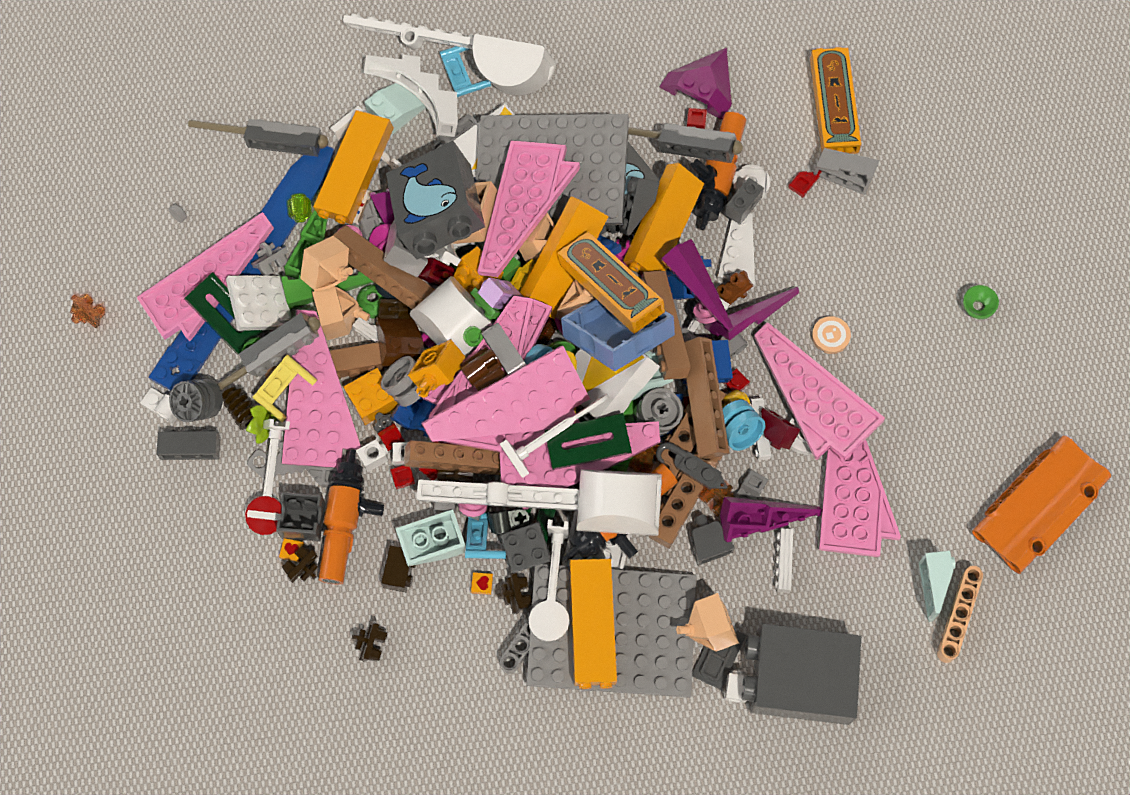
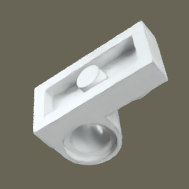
M150 388L140 404L171 424H174L177 418L171 411L169 395H163Z

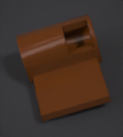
M487 347L460 364L462 367L460 368L472 387L475 386L477 391L506 377V374L501 369L503 368L502 364L491 348L489 350Z

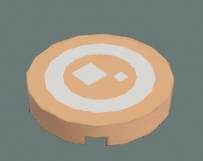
M834 316L820 319L812 331L813 343L819 350L821 349L827 354H837L843 351L851 338L850 328L847 323Z

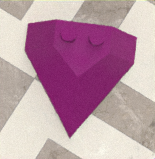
M727 48L668 72L659 88L674 96L678 91H681L707 104V113L723 120L724 114L732 107Z

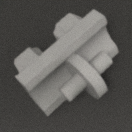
M265 242L259 244L260 251L257 252L260 258L251 264L253 268H258L263 276H268L274 272L270 264L271 262L275 261L277 267L286 265L288 262L286 256L288 250L286 247L275 248L273 243L267 245Z

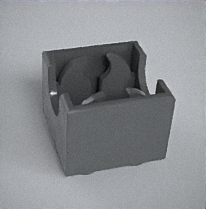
M282 492L280 501L282 513L276 528L280 538L320 542L326 505L322 495Z
M540 522L500 534L512 573L551 561V554Z

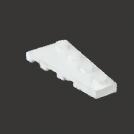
M749 213L741 225L734 220L731 221L717 279L729 282L730 277L734 273L739 274L744 270L747 272L754 288L753 215Z

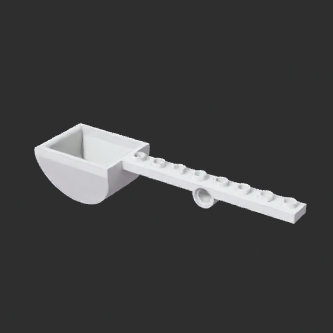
M351 14V16L344 15L343 23L351 28L401 36L402 42L413 50L420 48L423 40L473 49L474 60L480 72L494 87L510 95H526L537 91L550 80L556 68L555 60L541 45L479 34L466 37L458 32L449 34L441 29L432 31L424 26L415 28L407 23L398 25L391 20L381 22L374 17L364 19L357 14ZM412 35H415L414 40H413V41H409V38H410Z
M452 276L410 312L412 319L436 345L452 340L464 354L465 358L478 346L472 347L465 343L463 339L464 331L470 326H476L483 332L495 323L494 320H490L484 314L485 310L474 302L475 299Z
M581 469L579 489L515 486L500 482L482 484L418 480L416 500L578 511L577 531L658 536L662 474Z

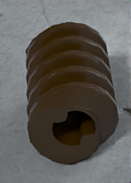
M231 387L222 393L223 404L228 408V412L235 420L237 426H239V429L244 430L254 418L250 410L252 402L250 400L246 401L248 399L247 394L242 395L244 393L243 388L236 389V387Z

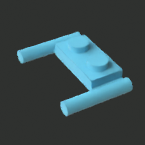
M455 46L439 53L453 90L457 92V97L490 87L491 83L489 80L471 84L459 54L470 49Z
M488 513L482 514L479 520L468 517L465 558L506 559V551L486 550Z

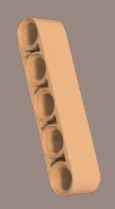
M977 566L968 567L960 578L937 651L938 658L944 663L952 662L959 655L983 579V572ZM968 573L974 574L976 581L970 580ZM962 592L969 593L970 599L963 598ZM956 610L962 611L965 617L959 618L956 615ZM950 629L957 630L959 637H953L950 634ZM944 648H950L953 656H947L944 653Z

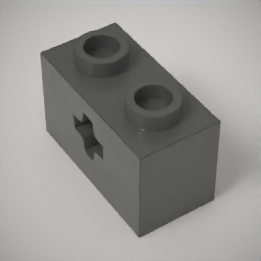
M748 178L726 205L725 215L741 225L762 199L764 187Z

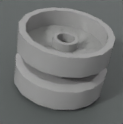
M404 356L394 362L381 380V388L388 395L393 396V399L398 404L404 407L413 404L420 398V392L416 393L418 387L408 376L416 363L411 356Z
M663 388L651 390L637 402L634 408L635 423L659 421L660 436L673 429L683 416V407L680 399L672 391Z

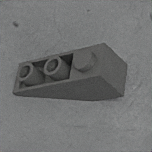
M631 177L627 185V199L624 201L623 225H619L620 233L630 235L654 204L659 182Z

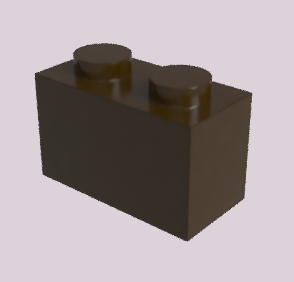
M390 545L381 585L384 589L407 593L408 587L411 588L413 582L412 568H416V565H407L402 547Z

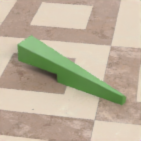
M314 210L301 233V240L284 267L285 274L289 277L298 279L299 275H301L304 249L325 239L328 219L319 217L316 210Z
M358 272L356 276H348L346 281L336 285V287L346 292L374 281ZM299 275L298 279L288 280L287 276L281 277L287 305L290 310L315 302L312 293L314 290L300 279L301 275Z

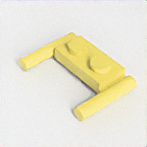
M287 354L252 398L280 422H284L286 416L273 403L297 374L312 386L317 382V379Z

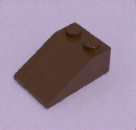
M376 316L382 366H391L404 356H411L417 362L424 351V345L416 322L413 319H384Z

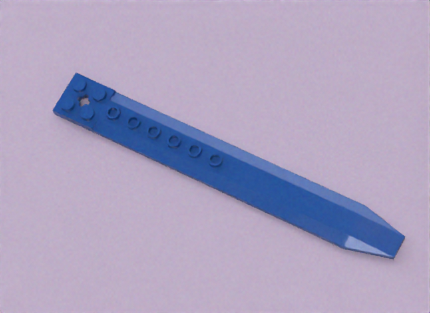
M327 146L320 149L318 157L303 155L290 167L260 212L264 213L274 227L264 241L267 245L273 243L275 248L283 246L322 187L335 152L333 148ZM293 204V206H295L296 208L298 207V209L292 210L289 209L288 206ZM257 252L239 276H263L259 269L253 268L251 264L260 258ZM218 304L215 309L231 324L234 318ZM206 322L191 341L180 331L148 378L170 391L179 382L194 380L221 338ZM178 367L180 373L172 375V369Z

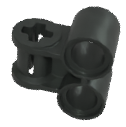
M522 509L499 510L488 513L491 533L494 534L512 531L511 529L524 527L529 522L528 513ZM518 513L524 516V518L521 519V523L515 520V517L518 516Z

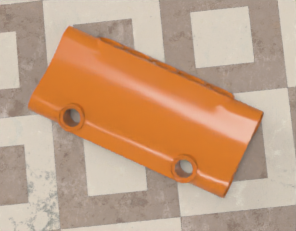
M1063 435L1051 449H1047L1039 454L986 510V517L972 530V534L980 542L991 546L1014 572L1021 574L1037 556H1042L1097 498L1099 490L1111 478V473L1084 453L1071 438Z

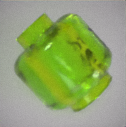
M305 194L292 195L287 200L288 217L295 220L296 223L306 222V219L312 216L311 200Z

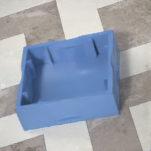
M597 299L561 318L563 337L613 371L620 369L675 335L674 316L666 311L640 331L633 334Z

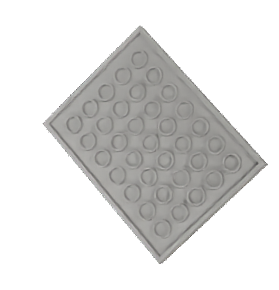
M629 115L481 116L476 183L491 181L496 189H499L511 141L566 145L567 151L564 161L579 162L580 170L547 212L554 225L558 222L571 196L609 216L605 225H623Z
M540 564L535 566L532 609L537 604L547 600L551 565ZM559 565L555 601L564 606L568 612L569 627L563 637L549 642L538 639L530 629L526 686L690 698L692 690L693 639L685 634H677L676 628L677 626H685L689 622L695 603L696 575L612 569L617 683L608 689H601L600 685H594L591 689H579V686H574L570 567Z

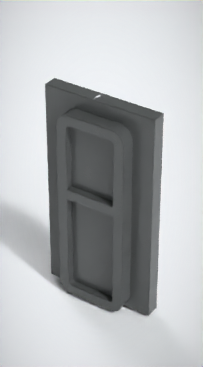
M734 628L738 644L717 652L705 647L692 673V677L722 690L727 675L746 638V634Z

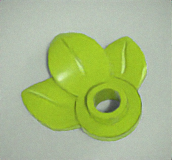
M256 405L250 409L254 418L247 426L246 431L255 434L256 443L261 444L268 439L270 431L263 429L264 420L274 419V422H276L277 418L263 406Z

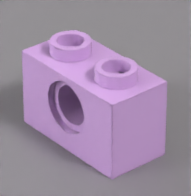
M494 278L485 280L481 285V289L477 292L492 308L503 310L513 296L523 297L509 281Z

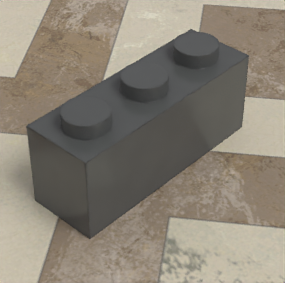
M166 429L164 432H158L156 454L160 460H219L221 437L213 429H204L203 431L185 429L182 432Z

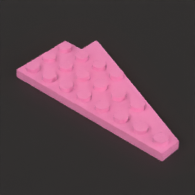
M263 212L137 297L165 340L179 330L183 332L189 341L193 339L205 321L184 298L212 272L226 287V278L228 276H239L260 248L259 244L264 242L274 229ZM206 295V300L216 308L219 303L212 295Z
M560 346L421 424L432 442L552 429L563 420L576 415L573 408L590 398L564 346ZM576 419L572 424L580 423L579 419Z
M865 440L846 460H843L829 448L826 457L819 550L880 557L881 538L900 540L901 535L867 441Z

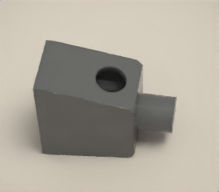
M705 514L694 519L698 528L692 530L691 539L698 566L734 552L735 547L733 543L724 540L722 526L718 521L709 523Z

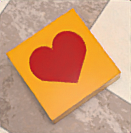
M284 538L279 558L299 563L300 559L295 553L301 546L304 547V542Z
M473 572L471 594L491 595L493 574Z

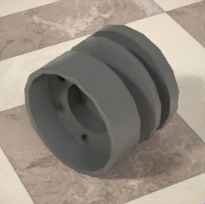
M208 378L179 382L173 387L169 396L172 413L178 420L183 422L212 418L219 413L223 403L222 392L219 386Z

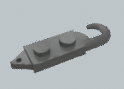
M670 442L663 443L657 448L656 457L660 463L664 464L665 462L661 457L662 451L670 450L676 454L675 467L683 474L709 490L728 488L721 476L722 472L690 452Z

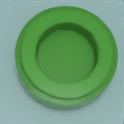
M476 326L468 327L463 333L465 343L472 347L478 346L483 340L482 330Z

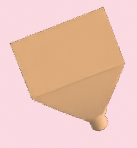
M548 213L545 214L519 249L526 263L531 259L536 263L555 227Z
M331 236L304 249L300 279L314 291L325 290L346 281L347 277L353 274L352 268L348 267L349 248L335 236Z
M575 279L557 310L556 318L561 321L562 317L583 305L593 302L596 298Z
M336 286L312 292L321 327L327 340L349 335L356 318H361L365 321H368L370 318V314L363 311V308L359 307L358 302L353 297Z
M718 593L695 601L688 624L677 626L676 628L677 634H685L715 652L739 643L727 608Z

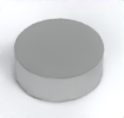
M173 204L168 209L173 218L180 223L187 218L183 209L176 204Z

